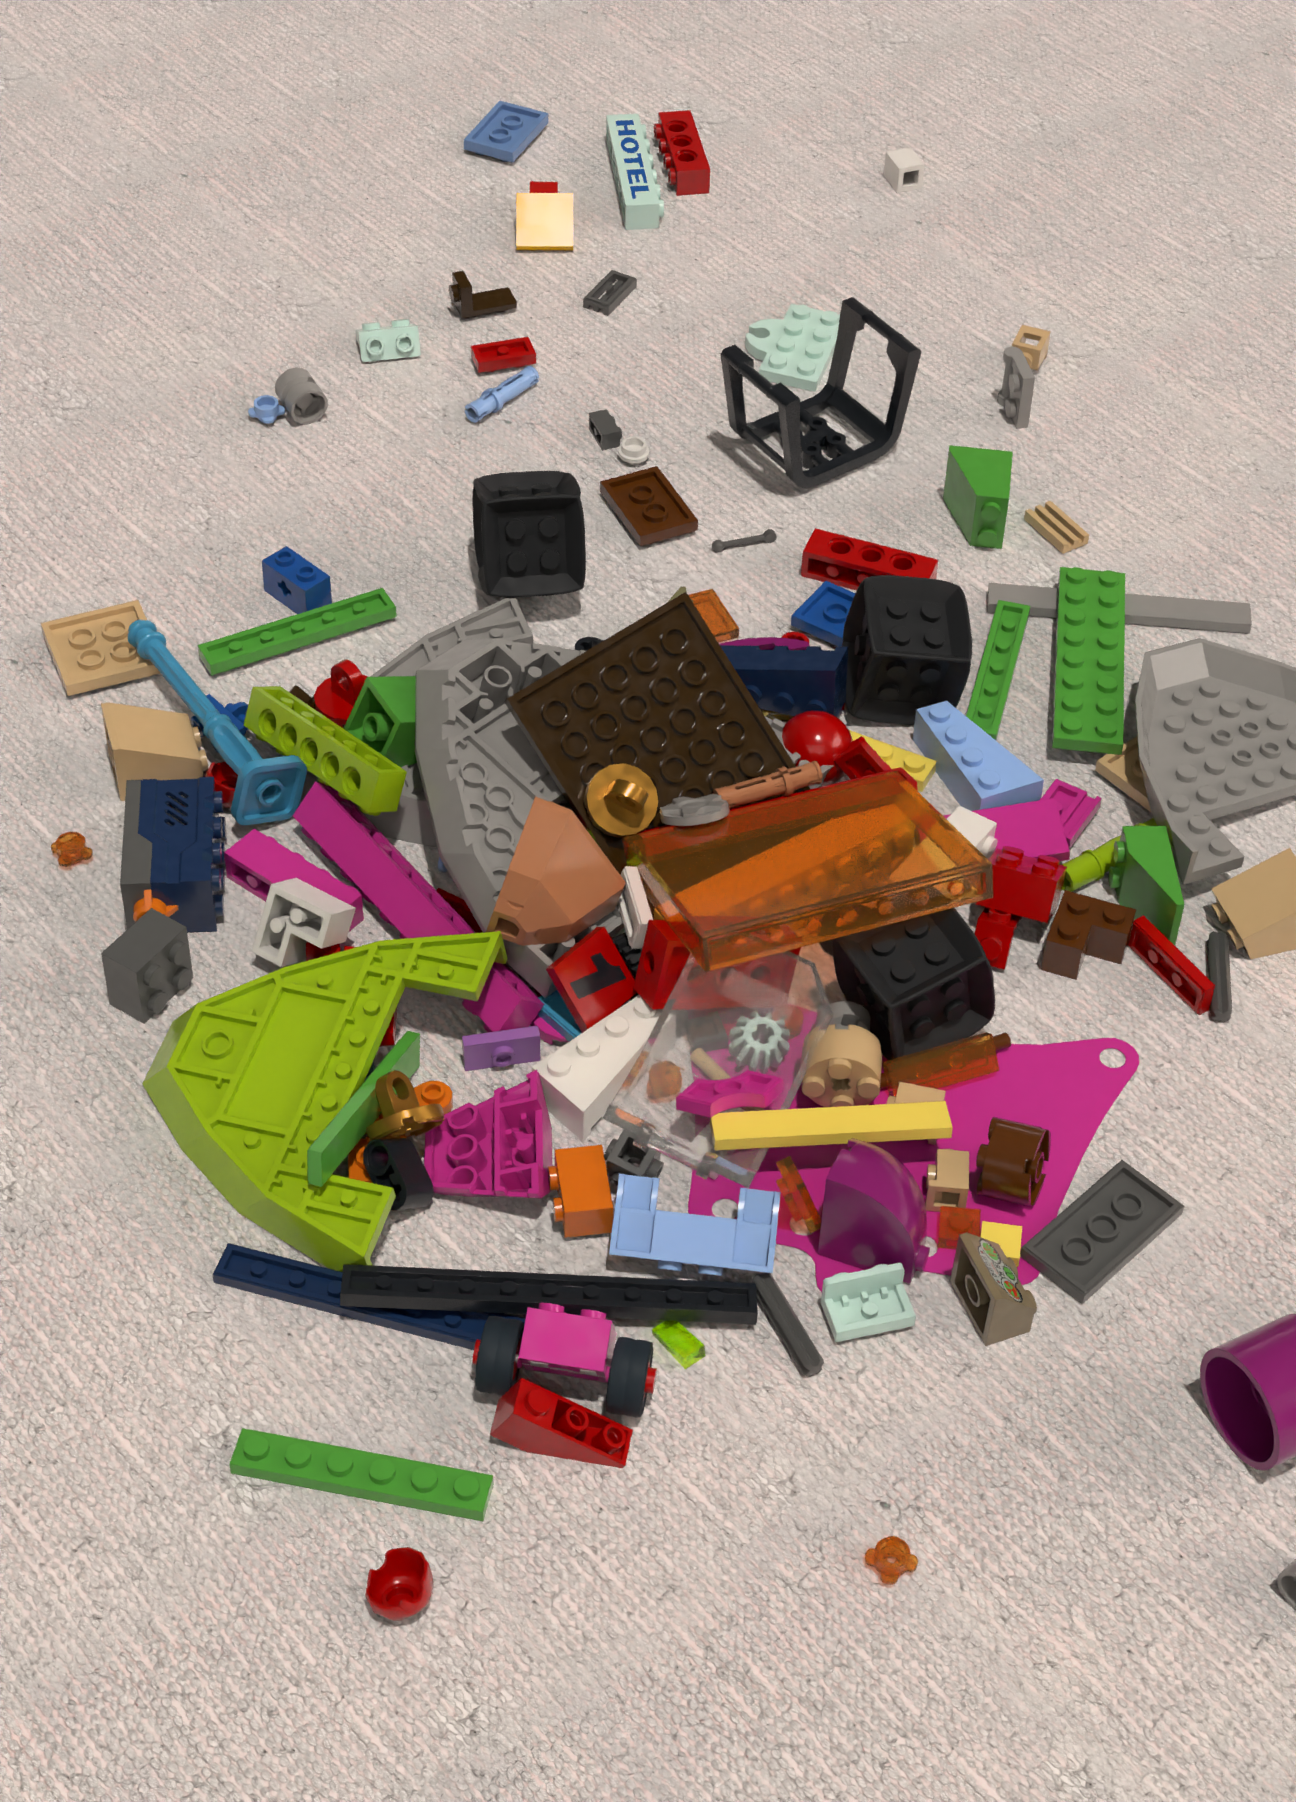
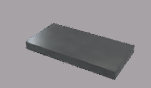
M1121 1160L1022 1246L1020 1257L1083 1304L1181 1216L1184 1205L1125 1161Z

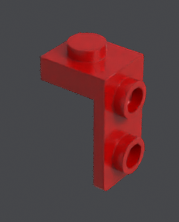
M985 907L978 918L975 936L983 947L990 965L1005 970L1014 932L1022 917Z

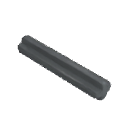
M1213 931L1209 934V939L1207 940L1209 980L1215 984L1210 1014L1214 1021L1221 1020L1227 1022L1231 1019L1232 1013L1229 941L1225 932L1217 933Z
M771 1273L755 1275L752 1278V1283H756L757 1298L801 1372L805 1376L819 1373L822 1370L824 1360Z

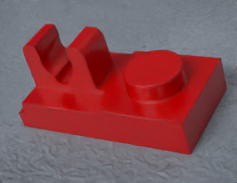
M862 736L852 741L848 749L834 760L850 779L891 770L890 766L880 758Z

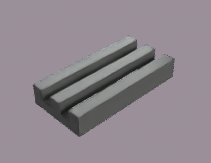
M611 270L583 298V308L589 309L593 306V311L595 312L603 309V314L609 316L637 287V278Z

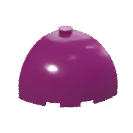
M851 1138L847 1144L850 1147L849 1150L841 1149L826 1178L818 1254L865 1270L879 1264L902 1263L905 1270L903 1282L911 1284L916 1269L924 1270L930 1252V1247L925 1246L927 1212L922 1192L913 1175L895 1156L876 1145Z

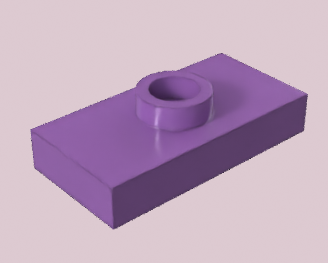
M538 1026L462 1036L465 1071L540 1061V1032Z

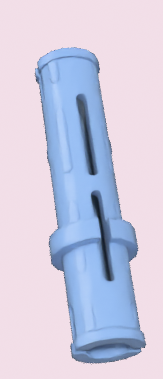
M527 366L497 387L486 389L482 392L480 398L465 406L466 417L471 422L476 423L487 414L498 412L502 409L504 403L539 382L538 372L532 366Z

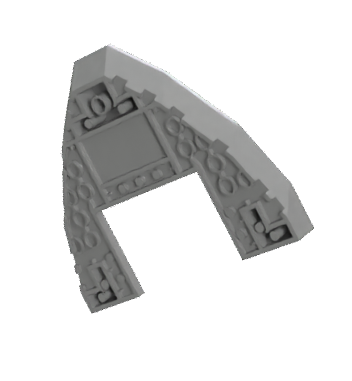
M499 638L465 639L416 671L415 755L439 856L482 932L487 930L534 798L538 797L556 804L565 799L504 701L586 652V650L563 649L557 646L520 643ZM765 716L784 746L782 732L785 723L776 718L771 720ZM786 749L796 765L801 756L797 752L792 754ZM801 760V761L799 762L798 766H801V765H804V764H807V763H810V762L807 761V760ZM822 765L820 767L823 776L822 782L834 765ZM822 783L809 786V788L822 787ZM618 904L614 911L564 943L521 946L503 939L507 954L506 962L544 998H547L557 990L546 970L548 966L596 927L605 926L610 937L624 928Z

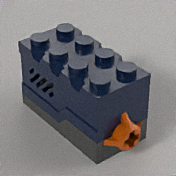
M214 777L176 780H126L120 888L127 929L153 908L186 926L187 933L217 932L218 916H224L223 894H218V891L225 890L224 868H219V864H225V842H220V838H226V818L219 817V813H223L222 791H216Z

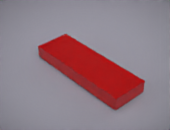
M1144 915L1135 919L1128 946L1198 1015L1209 1011L1215 984Z

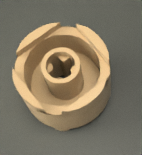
M836 1024L814 1031L807 1039L802 1077L803 1094L823 1107L859 1106L871 1103L880 1093L882 1052L878 1038L867 1029L849 1024L848 1030L835 1029Z

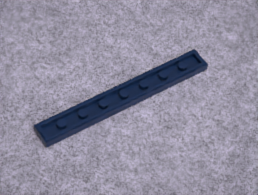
M231 1243L227 1244L213 1273V1281L216 1284L474 1350L476 1340H481L484 1325L489 1316L523 1321L525 1325L524 1318L504 1313L340 1306L343 1272Z

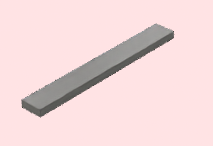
M989 583L988 613H995L998 600L1031 606L1029 616L1057 618L1058 588ZM1125 593V624L1250 633L1251 630L1250 603Z

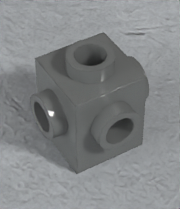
M625 1126L618 1140L614 1138L604 1154L607 1164V1175L610 1177V1181L618 1187L619 1174L658 1178L664 1166V1163L660 1161L661 1144L650 1135L640 1131L636 1132Z

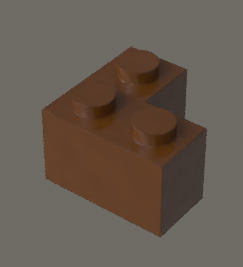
M1065 890L1046 939L1041 970L1077 980L1085 955L1122 964L1129 944L1136 909Z

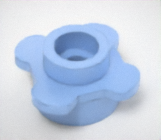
M270 395L256 398L254 400V408L248 410L250 417H256L265 424L273 423L277 416L285 413V407L279 405L277 398Z

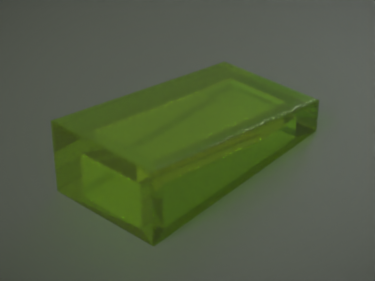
M664 1321L652 1329V1335L684 1369L705 1357L704 1344L678 1321Z

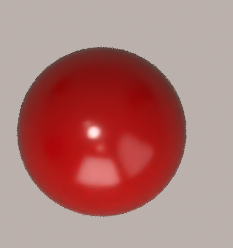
M806 711L794 716L785 724L782 732L783 744L792 754L797 752L801 756L796 763V767L801 760L817 761L820 767L822 765H834L825 776L822 787L835 784L845 775L844 771L834 760L848 749L853 739L847 726L839 718L824 711Z

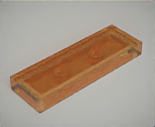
M987 1032L882 1062L889 1095L895 1097L900 1082L938 1089L1000 1071L993 1035Z

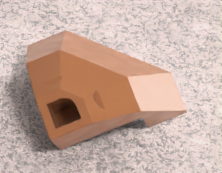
M538 797L534 798L486 932L501 931L503 939L521 946L564 943L615 910L626 882L571 809Z

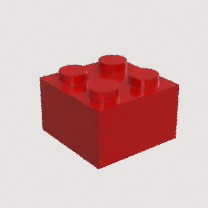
M1003 846L1002 850L997 848L985 863L976 905L1048 923L1058 907L1067 866L1059 865L1060 861L1054 857L1039 855L1038 859L1025 856L1024 851L1011 846Z

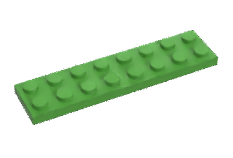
M1060 567L1058 578L1052 748L1122 755L1124 733L1125 573L1110 570H1087L1078 567Z

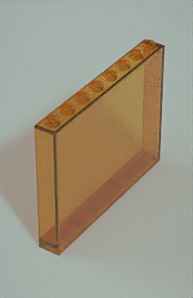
M897 771L729 811L726 817L710 823L691 826L672 825L623 837L625 865L637 866L646 897L705 972L993 898L992 863Z

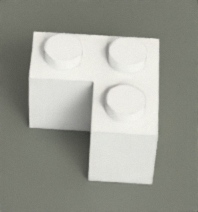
M298 878L273 883L270 886L251 952L280 967L306 960L307 942L321 949L346 942L356 908Z

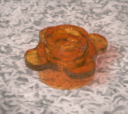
M78 832L63 833L51 845L52 853L58 855V864L63 867L80 863L82 860H89L93 856L92 849L86 846L85 837Z
M896 1536L881 1539L875 1549L870 1548L865 1553L866 1564L873 1566L881 1574V1581L888 1585L897 1583L898 1577L905 1572H914L917 1569V1557L910 1554V1548L907 1543ZM888 1558L895 1559V1562H894V1563H890V1562L887 1561V1559H888Z

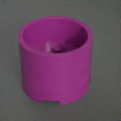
M1294 1313L1280 1317L1207 1351L1200 1365V1382L1203 1397L1217 1430L1230 1449L1243 1462L1257 1470H1269L1296 1457V1314Z

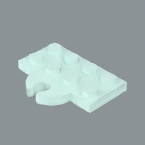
M791 304L783 320L771 318L751 324L749 326V333H746L745 347L749 354L763 361L759 368V373L768 381L774 383L781 382L783 385L816 392L834 353L840 314L834 311L809 308L806 305Z

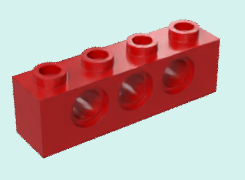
M691 110L658 112V123L654 124V138L658 140L659 154L663 155L664 169L668 170L669 185L674 186L677 196L709 193L710 166Z
M815 528L803 550L801 576L821 582L828 581L837 586L857 591L860 583L865 578L872 576L893 575L936 579L938 559Z

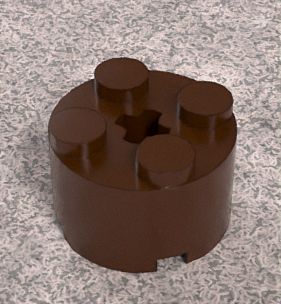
M993 1117L988 1131L989 1143L988 1145L981 1144L977 1155L976 1166L983 1168L977 1183V1194L1016 1204L1033 1206L1039 1198L1046 1174H1042L1044 1161H1049L1051 1147L1050 1131L1034 1125Z

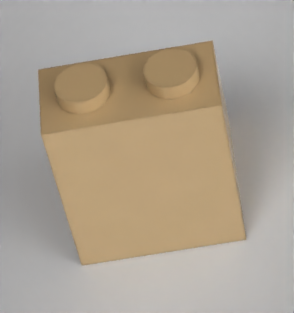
M110 702L101 703L108 754L120 801H125L126 780L198 779L203 777V771L208 770L205 750L198 751V748L202 747L198 727H191L188 714Z
M1290 848L1211 888L1216 899V903L1211 905L1221 924L1229 923L1231 929L1227 930V933L1237 950L1243 947L1249 958L1255 959L1296 949V856Z

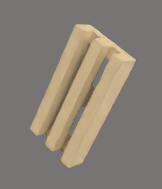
M1045 502V507L1041 505L1035 506V511L1031 509L1025 510L1024 520L1062 554L1088 544L1089 534L1053 502Z

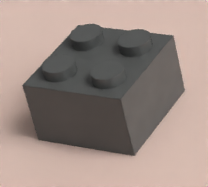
M153 908L147 911L101 953L109 1004L143 1024L155 1013L161 1012L167 1002L180 990L185 989L193 979L186 926Z

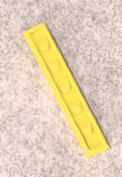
M946 1101L717 1113L710 1118L714 1150L848 1144V1140L851 1138L865 1142L952 1138L953 1130Z

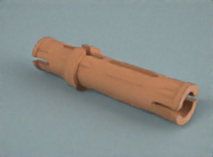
M812 761L789 769L784 766L777 768L775 773L716 788L713 789V794L721 795V799L728 802L730 809L780 794L783 796L791 795L794 790L822 783L821 779H823L818 762Z

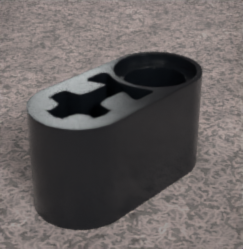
M377 1139L370 1141L366 1145L363 1161L372 1182L394 1189L396 1197L390 1210L424 1208L429 1205L434 1193L433 1183L414 1144L409 1139Z

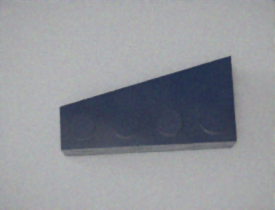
M720 645L760 709L796 716L806 711H824L838 717L846 701L848 647H836L835 650H821V646H807L806 650H789L788 646H775L774 650H761L759 646Z

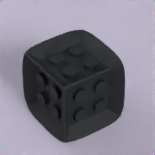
M525 471L491 474L474 479L472 496L474 544L479 567L478 579L483 592L486 595L495 597L518 598L559 595L583 589L586 574L585 525L580 499L581 490L576 478L571 473L559 471Z
M893 575L867 577L860 583L846 618L842 647H848L846 705L852 716L872 722L914 725L916 709L943 701H948L955 708L957 707L969 677L972 657V634L965 594L960 586L937 579Z
M926 883L905 889L853 916L834 932L832 954L839 987L846 1001L860 1004L868 1010L871 1016L870 1032L878 1038L882 1055L896 1068L935 1056L974 1035L993 1018L995 1011L994 979L991 965L983 947L954 906L933 885Z

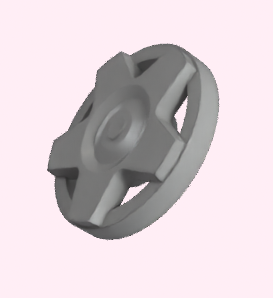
M710 794L700 798L678 797L672 799L671 804L660 807L661 822L673 826L710 823L720 820L729 814L728 802L721 799V795Z

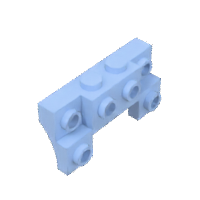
M619 1174L609 1255L658 1260L657 1269L682 1271L683 1263L699 1265L698 1273L717 1276L723 1275V1268L773 1273L781 1192L740 1187L737 1219L656 1210L660 1178Z

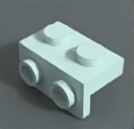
M409 319L391 321L392 326L380 327V322L363 323L362 329L355 330L356 341L360 345L361 360L363 362L420 356L418 326L410 324Z
M902 1263L879 1264L871 1269L852 1273L841 1272L823 1280L821 1305L835 1342L915 1326L916 1315L903 1285L905 1270Z

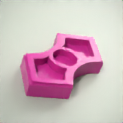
M750 1070L728 1079H696L676 1097V1110L711 1118L717 1113L731 1108H766L784 1091V1081L781 1077Z

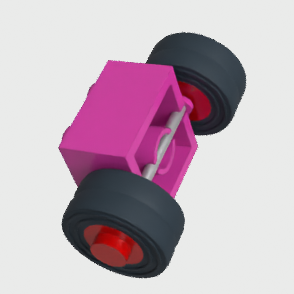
M539 1303L538 1309L527 1308L525 1325L520 1320L489 1316L484 1325L481 1340H476L472 1364L476 1365V1390L503 1396L517 1382L519 1369L524 1366L526 1370L608 1383L606 1411L611 1414L638 1418L643 1414L647 1393L653 1394L655 1388L657 1368H651L653 1343L646 1340L618 1337L615 1344L617 1333L613 1322L606 1319V1313L595 1310L582 1309L580 1315L565 1313L563 1306L552 1303Z

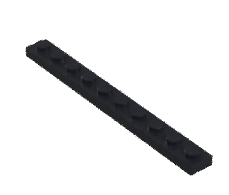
M344 1264L340 1293V1306L527 1314L528 1307L538 1309L539 1303H552L563 1306L565 1313L580 1315L582 1309L606 1313V1318L756 1325L758 1315L756 1283Z

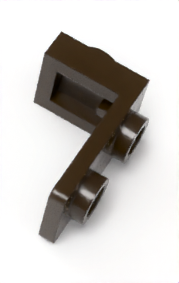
M452 272L453 285H449V296L461 318H474L482 314L504 312L517 308V301L508 287L472 294V285L465 272Z

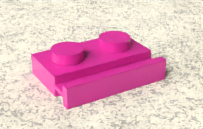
M1055 779L1040 800L1056 799L1070 849L1099 810L1102 798L1099 796L1095 799L1087 796V791Z

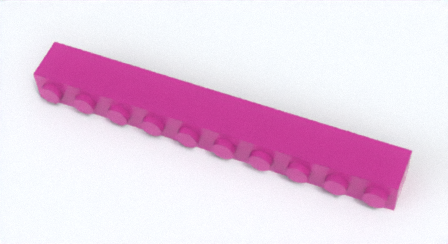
M315 781L292 816L302 826V833L322 847L320 852L326 858L339 865L341 868L340 874L361 889L359 893L362 894L366 901L377 906L380 910L379 916L401 932L399 935L401 939L476 933L350 800L340 797L338 791L331 786ZM496 962L492 965L478 1001L463 999L462 1005L466 1010L479 1016L485 1023L483 1028L487 1032L529 1027L544 1006V1003L506 964Z

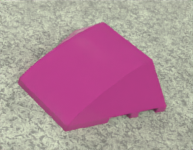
M538 1070L526 1074L528 1080L508 1090L504 1086L494 1090V1097L475 1106L467 1103L445 1114L444 1121L440 1126L425 1133L424 1166L433 1183L434 1193L466 1197L510 1196L541 1199L552 1191L550 1190L548 1166H553L552 1127Z

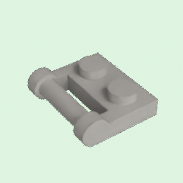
M1007 347L1003 354L1005 370L1002 390L998 393L997 402L1005 407L1006 415L1011 417L1016 429L1028 428L1035 376L1022 350L1018 347Z

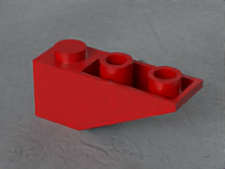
M521 1378L498 1400L490 1436L528 1453L623 1468L626 1465L633 1429Z

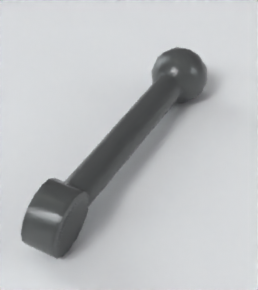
M768 529L762 535L724 542L715 540L712 543V549L715 552H721L727 547L764 540L766 543H772L776 540L777 536L774 530Z

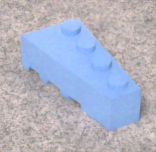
M948 701L916 709L913 741L925 757L937 761L936 773L961 807L975 811L1041 799L1044 779Z

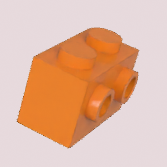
M602 1145L554 1149L555 1166H548L550 1190H557L558 1198H553V1214L555 1222H562L564 1237L612 1233L613 1204Z

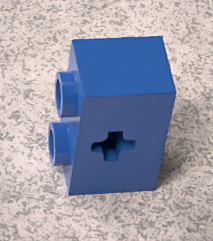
M286 546L262 560L264 591L296 614L332 604L330 576Z

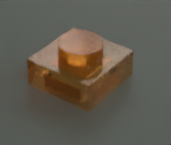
M940 1206L938 1248L956 1249L959 1235L966 1232L980 1237L981 1210Z

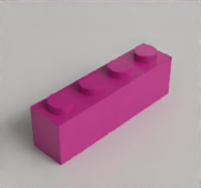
M253 829L224 852L227 878L265 902L271 884L298 878L356 908L349 932L364 920L362 894L356 888L347 886L334 878L327 870L320 869L311 864L299 853H293L280 845L273 837L266 836Z

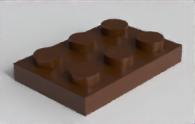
M658 466L600 481L601 494L639 546L698 530V519Z

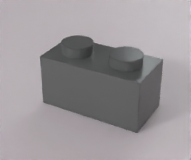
M608 410L589 413V430L601 450L619 447L622 430L616 425L614 417L609 414Z

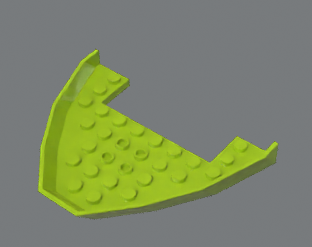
M501 931L380 940L283 967L199 1002L172 1022L142 1084L181 1150L239 1214L328 1269L343 1272L344 1264L372 1265L370 1257L395 1200L394 1189L333 1174L322 1187L309 1184L307 1150L364 1083L405 987L478 1001L493 963L505 964L507 961Z

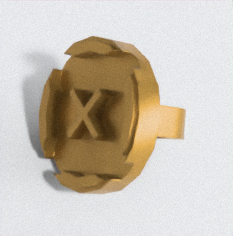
M622 763L609 765L594 775L586 787L584 804L593 826L606 835L623 838L633 836L648 827L656 815L658 796L655 785L646 773L638 767Z
M394 1070L379 1077L376 1081V1096L383 1119L369 1125L365 1130L369 1141L401 1138L400 1136L404 1134L406 1136L410 1134L411 1136H418L440 1126L445 1117L440 1104L419 1106L409 1078L401 1071ZM392 1086L395 1088L398 1097L395 1095Z

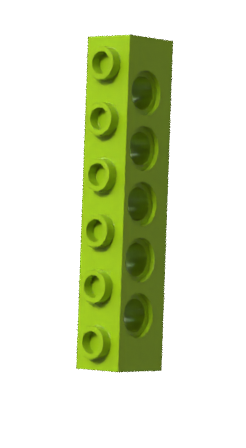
M281 686L252 687L243 726L255 733L257 739L268 742L281 755H295L301 758L307 766V771L317 776V780L320 783L331 786L338 791L340 797L351 800L360 806V811L363 813L378 816L381 812L397 811L407 771Z

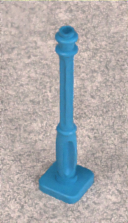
M148 620L134 621L128 629V642L130 645L137 648V653L140 657L149 659L203 725L206 738L210 739L221 757L238 775L231 806V814L236 822L240 825H253L285 820L292 817L300 804L307 774L306 764L295 755L263 759L252 744L241 734L235 724L232 723L230 717L220 714L166 648V638L163 634L157 632L155 624Z

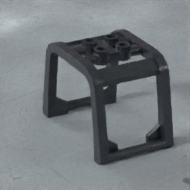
M854 297L843 300L828 381L817 395L800 402V398L781 382L773 385L754 369V360L735 344L722 350L720 356L730 427L741 438L750 440L784 469L789 479L798 487L809 488L817 486L878 459L894 446L901 434L921 350ZM865 323L888 340L886 353L896 371L885 424L843 390L856 333L864 329ZM743 377L763 392L767 398L778 405L779 411L754 422L746 423ZM829 407L871 443L853 450L846 444L845 435L835 432L827 425V421L824 418L813 417V415ZM800 422L807 427V434L804 436L800 429ZM773 432L778 433L782 437L784 458L760 438ZM823 446H826V455L832 458V460L829 461L821 454Z

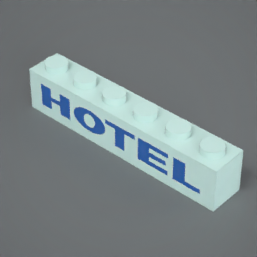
M639 114L606 115V142L625 230L659 228V217H664L663 199H660V185L657 184L656 169H653V155L650 154L649 139H646V125L641 124Z

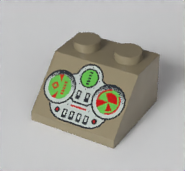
M967 1232L960 1234L950 1282L984 1345L988 1346L1030 1332L1033 1317L1037 1311L1036 1302L1032 1293L1029 1290H1024L1019 1281L1014 1261L1010 1257L1006 1258L998 1243Z

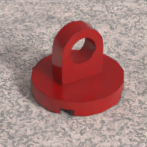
M348 659L337 663L331 668V677L325 679L315 691V710L343 728V724H346L368 676L362 675L358 667Z

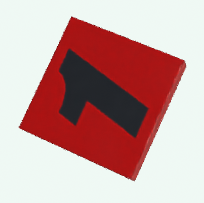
M605 926L596 927L546 968L582 1033L616 1011L637 993L633 989L635 980Z

